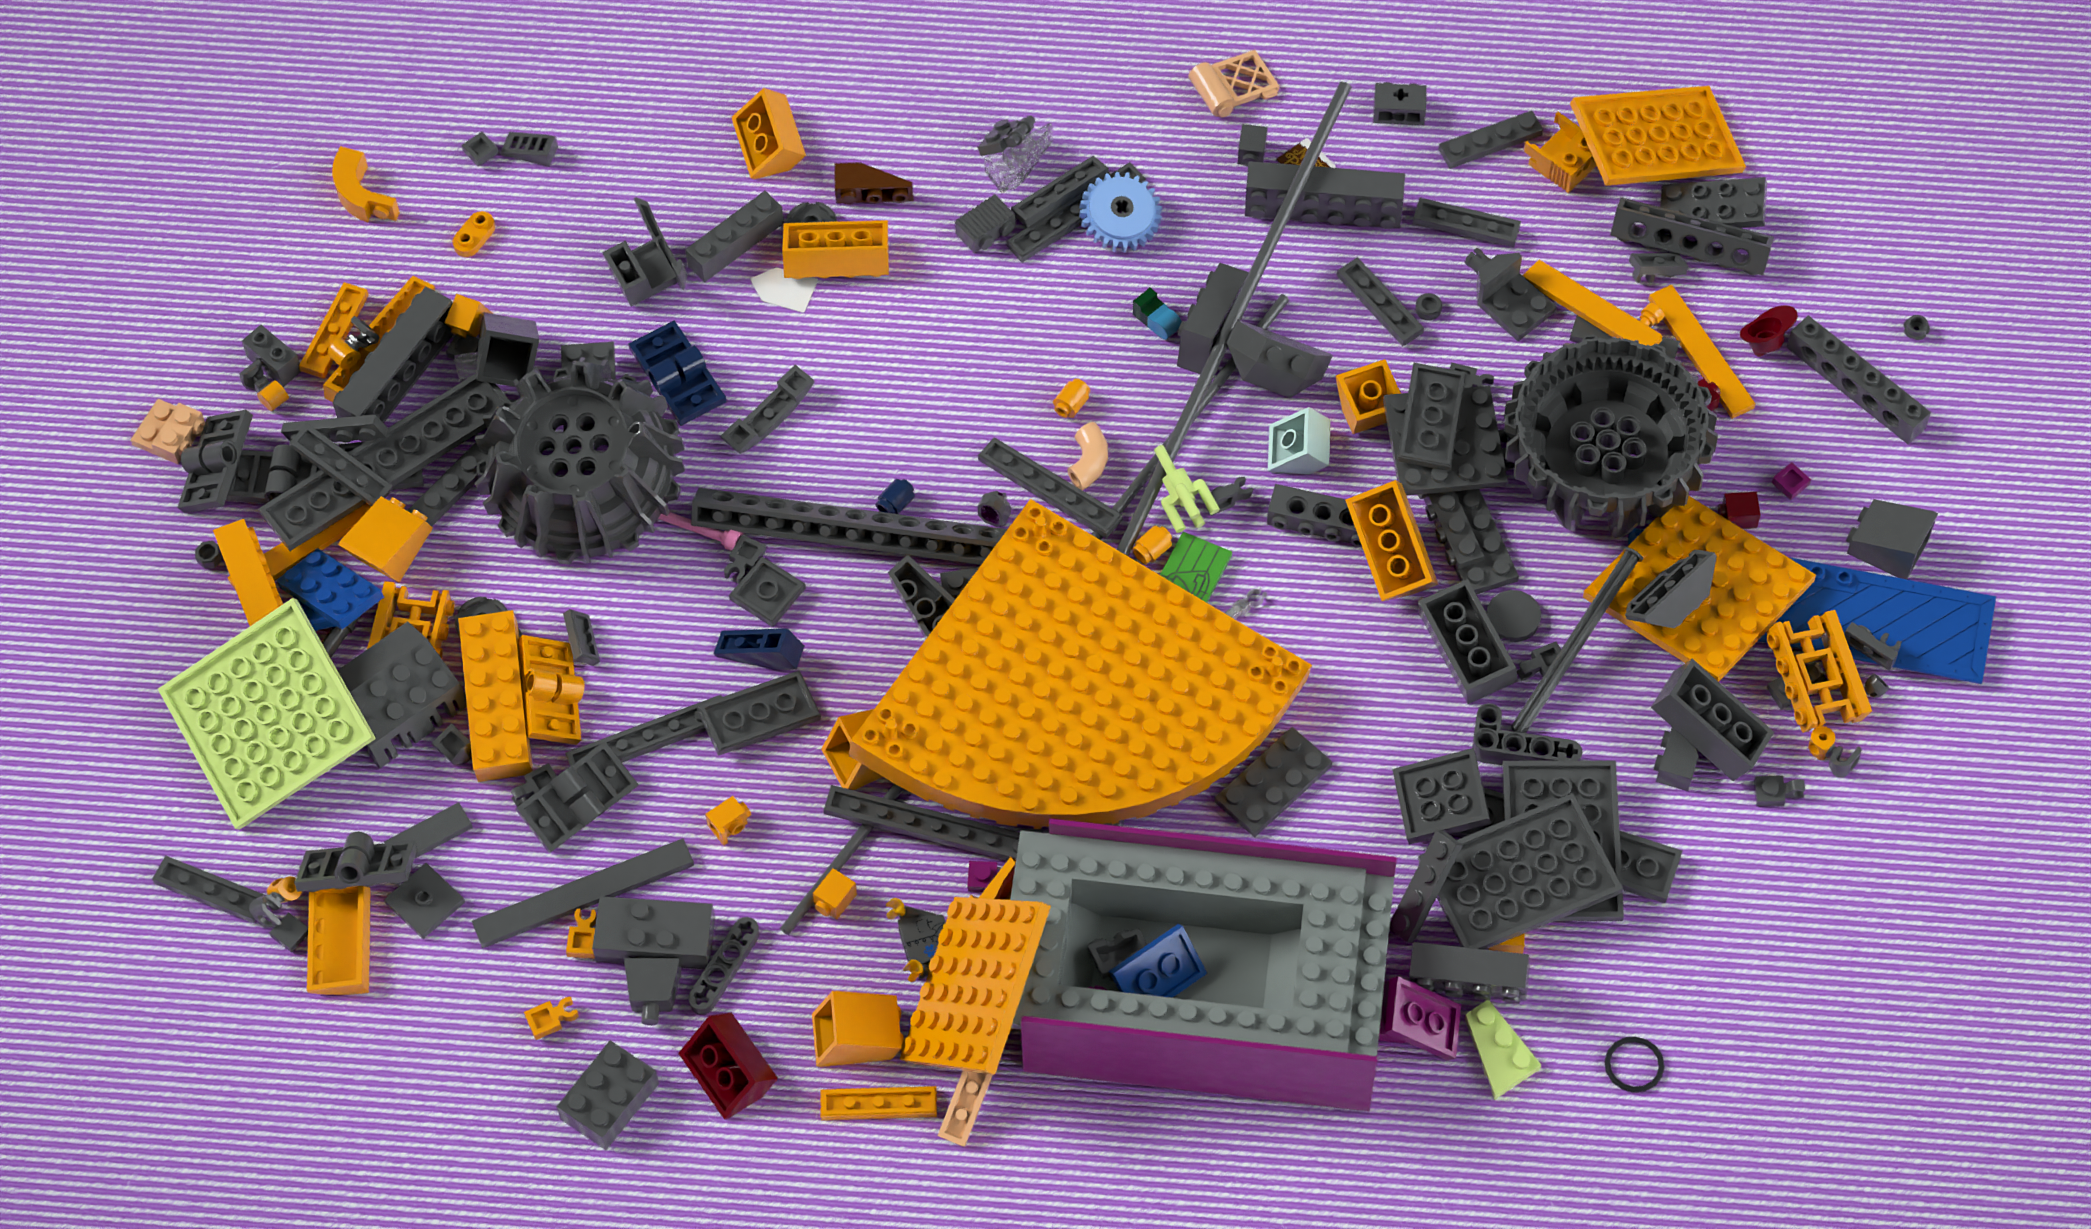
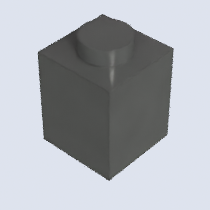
M1242 124L1238 148V164L1248 166L1249 161L1264 162L1268 127Z

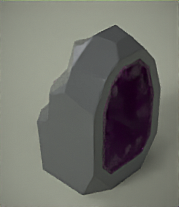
M998 491L985 493L977 506L978 516L985 523L995 527L1005 525L1011 515L1012 508L1007 501L1006 493Z

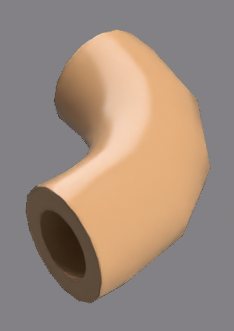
M1095 422L1085 424L1075 434L1074 438L1082 449V456L1079 461L1067 469L1074 486L1082 491L1102 475L1108 462V443L1100 427Z

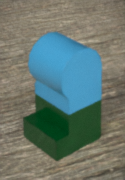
M1151 287L1133 300V316L1160 338L1167 340L1179 330L1182 322L1180 317L1157 298V293Z

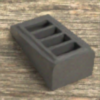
M509 132L501 150V155L550 167L558 148L556 136L546 134ZM513 141H516V142H517L516 147H515V148H510L511 145H512V142H513ZM525 143V144H526L525 148H524V149H520L521 146H522V144Z

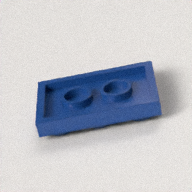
M1179 924L1109 971L1119 992L1173 998L1208 974L1184 927Z

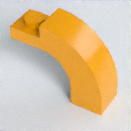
M340 146L333 161L332 176L338 198L343 207L351 215L367 223L371 215H375L380 219L396 221L400 214L396 198L371 192L360 185L368 168L364 152Z

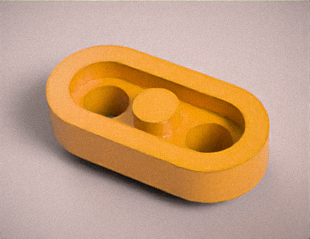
M479 211L472 214L455 234L453 246L459 256L471 257L475 255L494 233L495 223L490 213Z

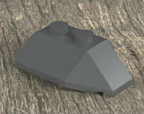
M1238 319L1227 340V346L1243 381L1289 398L1322 380L1333 357L1328 352Z
M1695 549L1688 554L1689 557L1677 561L1662 571L1627 604L1625 613L1627 620L1669 628L1679 626L1710 594L1717 558L1715 552Z

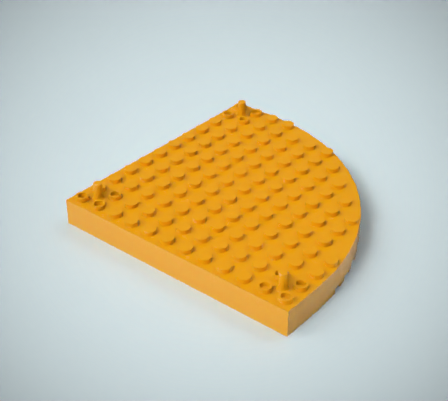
M1030 499L852 738L849 756L892 783L928 802L929 800L942 804L943 808L951 811L955 809L970 814V817L980 819V817L995 820L997 821L996 824L1017 826V824L1034 826V829L1049 827V819L1095 824L1112 822V824H1116L1120 820L1136 817V819L1143 818L1169 805L1171 807L1178 805L1179 801L1191 795L1193 797L1208 789L1219 778L1228 775L1230 770L1235 768L1240 762L1242 763L1257 746L1262 744L1306 683L1312 665Z

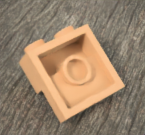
M157 399L130 440L135 447L179 464L183 450L191 447L195 438L202 434L205 420L202 412L181 403L175 406Z

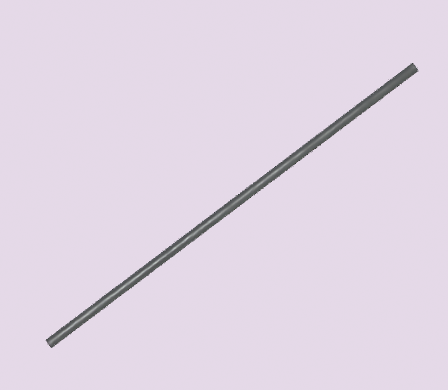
M1340 82L1165 447L1172 462H1174L1228 348L1227 340L1236 320L1242 319L1351 90V85L1346 82ZM1160 461L1117 547L1118 551L1129 556L1163 485L1162 479L1167 475Z

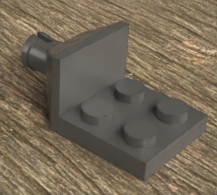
M1480 248L1474 249L1476 255L1470 252L1466 257L1465 264L1478 275L1476 283L1477 305L1517 341H1520L1556 312L1557 306L1520 274L1521 254H1498L1491 259Z

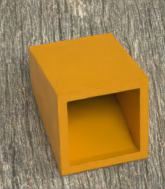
M381 496L340 540L338 545L357 560L400 583L433 527L426 522L428 517L414 509L410 513L404 509L406 505L396 498L392 497L389 501Z
M874 709L838 717L821 748L842 788L856 790L883 777L849 756L852 738Z
M832 990L812 1013L816 1067L891 1060L902 1049L904 1036L900 1033L901 1008L897 1003V995Z

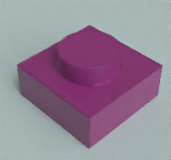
M1792 462L1772 479V484L1790 500L1808 487L1811 479Z
M969 861L968 891L983 892L997 875V862Z

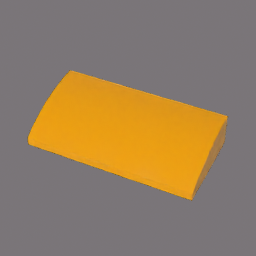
M353 886L345 889L332 888L309 892L308 993L324 995L369 993L370 887Z

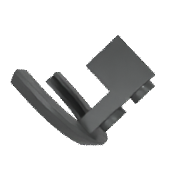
M637 197L633 199L652 240L632 251L625 240L602 252L612 275L630 306L676 283L684 290L687 282V272L681 259L677 261L654 218L650 205L647 201Z

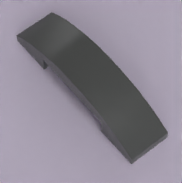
M795 364L777 381L778 388L743 421L738 418L721 435V439L739 454L752 448L774 431L795 410L815 383L814 379Z

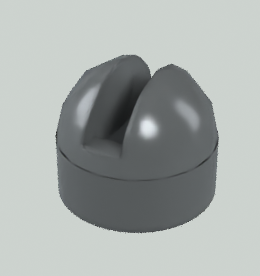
M1874 673L1865 682V692L1873 698L1881 697L1889 690L1888 685Z

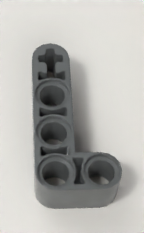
M1486 703L1477 711L1472 748H1474L1477 761L1502 765L1503 761H1581L1582 747L1574 740L1500 730L1502 712L1495 704ZM1489 718L1492 719L1494 722L1487 723L1483 721V719ZM1481 743H1487V744H1489L1491 747L1485 748V747H1482V746L1479 745V744H1481ZM1515 747L1519 751L1513 752L1508 750L1507 748ZM1543 751L1546 753V755L1541 756L1536 754L1535 752Z

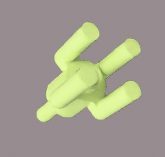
M1163 445L1156 447L1154 452L1167 474L1163 477L1162 481L1170 494L1161 500V505L1176 533L1185 530L1186 526L1175 505L1185 507L1196 528L1205 525V521L1194 502L1197 493L1200 494L1211 515L1220 510L1203 479L1191 482L1184 468H1175Z

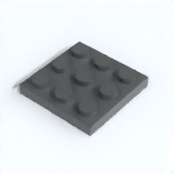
M1474 748L1392 769L1409 845L1432 839L1436 830H1443L1448 834H1453L1491 824Z

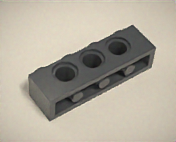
M1275 484L1267 513V525H1272L1280 530H1294L1303 535L1321 536L1330 541H1343L1351 543L1356 547H1362L1355 526L1344 524L1347 522L1353 523L1345 501L1346 499ZM1292 511H1300L1302 513L1295 514L1292 513ZM1324 516V517H1327L1328 519H1326V520H1321V519H1319L1318 517Z

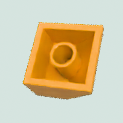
M1386 359L1336 375L1342 412L1352 434L1387 423L1383 403L1384 395L1401 394Z

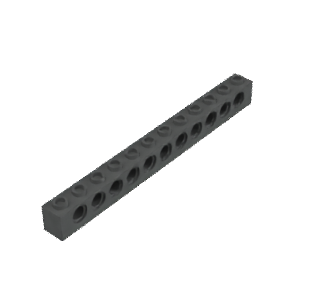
M699 488L692 500V526L733 530L743 533L979 565L984 562L1007 531V529L707 488Z

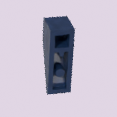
M788 628L723 630L720 633L713 654L719 658L773 670L797 669L805 645Z

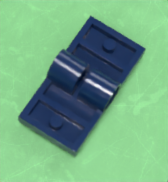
M675 320L628 343L629 350L659 395L665 397L669 410L680 426L727 402L726 396L706 368V363L699 349L695 345L692 346Z

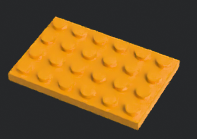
M1710 86L1573 97L1570 103L1605 186L1743 173L1746 168Z

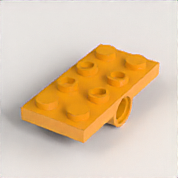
M522 635L518 639V651L527 737L577 745L582 740L578 703L584 694V680L580 676H575L570 643Z

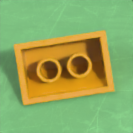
M762 88L731 117L751 179L755 180L790 171L806 156L785 94Z

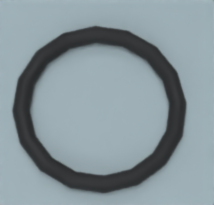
M1636 1036L1624 1037L1614 1042L1608 1049L1604 1061L1606 1073L1612 1083L1622 1090L1633 1093L1645 1092L1656 1086L1662 1078L1665 1068L1663 1055L1657 1046L1647 1039ZM1636 1042L1647 1046L1654 1052L1659 1067L1657 1075L1651 1082L1643 1086H1630L1622 1083L1615 1077L1610 1061L1612 1054L1619 1046L1625 1043Z

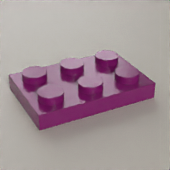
M1399 976L1391 978L1385 1033L1447 1061L1456 1059L1461 1005Z

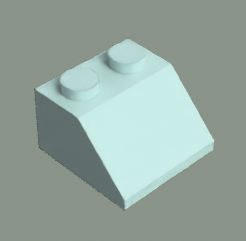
M1307 407L1270 424L1268 471L1271 473L1310 475L1328 467L1331 420L1312 408Z

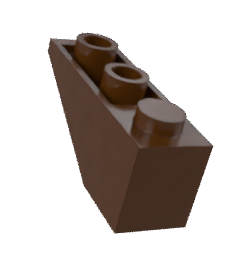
M861 162L835 163L836 203L849 205L853 203L877 204L880 202L904 203L906 201H914L913 182Z

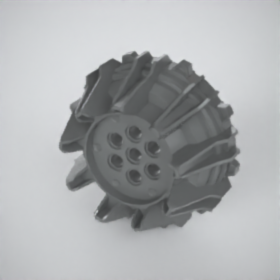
M1595 334L1584 335L1580 343H1565L1562 348L1553 353H1544L1543 360L1540 362L1532 360L1525 367L1524 375L1527 379L1514 383L1512 400L1507 401L1505 406L1504 424L1505 432L1513 434L1515 437L1506 445L1505 458L1507 461L1515 463L1514 478L1526 483L1535 500H1543L1548 496L1546 510L1553 511L1560 525L1564 528L1575 531L1585 511L1588 510L1590 515L1600 517L1603 513H1607L1611 537H1624L1636 526L1645 525L1647 508L1653 518L1657 516L1661 518L1674 506H1685L1689 491H1699L1701 489L1704 474L1699 464H1710L1716 450L1718 434L1714 430L1717 414L1706 407L1710 404L1712 397L1708 388L1699 387V377L1691 375L1682 366L1683 362L1681 360L1668 357L1665 353V347L1656 343L1652 346L1640 344L1639 340L1633 341L1613 336L1611 339L1598 338Z
M581 357L579 361H573L571 372L567 367L556 369L554 378L547 382L537 367L522 377L520 381L515 379L513 382L521 397L516 402L503 401L500 406L498 405L493 414L484 415L482 419L487 431L485 435L475 437L478 448L488 453L484 460L477 463L479 479L475 482L480 495H490L483 502L487 514L502 515L498 528L506 537L515 535L514 540L518 547L522 548L528 543L534 547L537 556L540 558L549 552L555 553L560 564L570 565L579 556H584L586 563L591 562L590 557L608 554L609 558H613V550L621 547L632 551L638 547L639 535L644 531L654 533L655 528L653 524L660 515H669L670 512L666 503L678 500L681 488L674 481V477L685 472L682 459L676 457L677 453L685 450L682 437L678 436L680 431L675 419L662 418L668 408L665 397L663 395L654 398L650 397L653 389L648 379L636 382V379L628 374L616 380L611 379V368L608 360H603L601 365L588 363L584 357ZM587 424L595 425L590 431L582 430ZM561 425L568 426L564 432H555ZM599 446H609L605 452H596ZM573 447H581L578 453H569ZM545 449H554L552 454L547 456L542 455ZM586 469H595L593 474L583 475V472ZM559 470H568L565 476H556V473Z

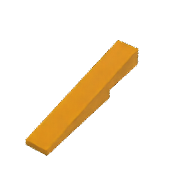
M415 276L408 280L369 325L379 336V341L366 348L360 347L358 352L361 354V358L353 367L344 370L339 366L323 384L325 399L333 402L336 394L342 391L349 383L351 375L358 371L365 363L367 355L372 351L374 352L378 347L382 336L393 328L398 316L401 313H405L409 308L414 296L418 293L420 294L425 286L435 291L434 285Z

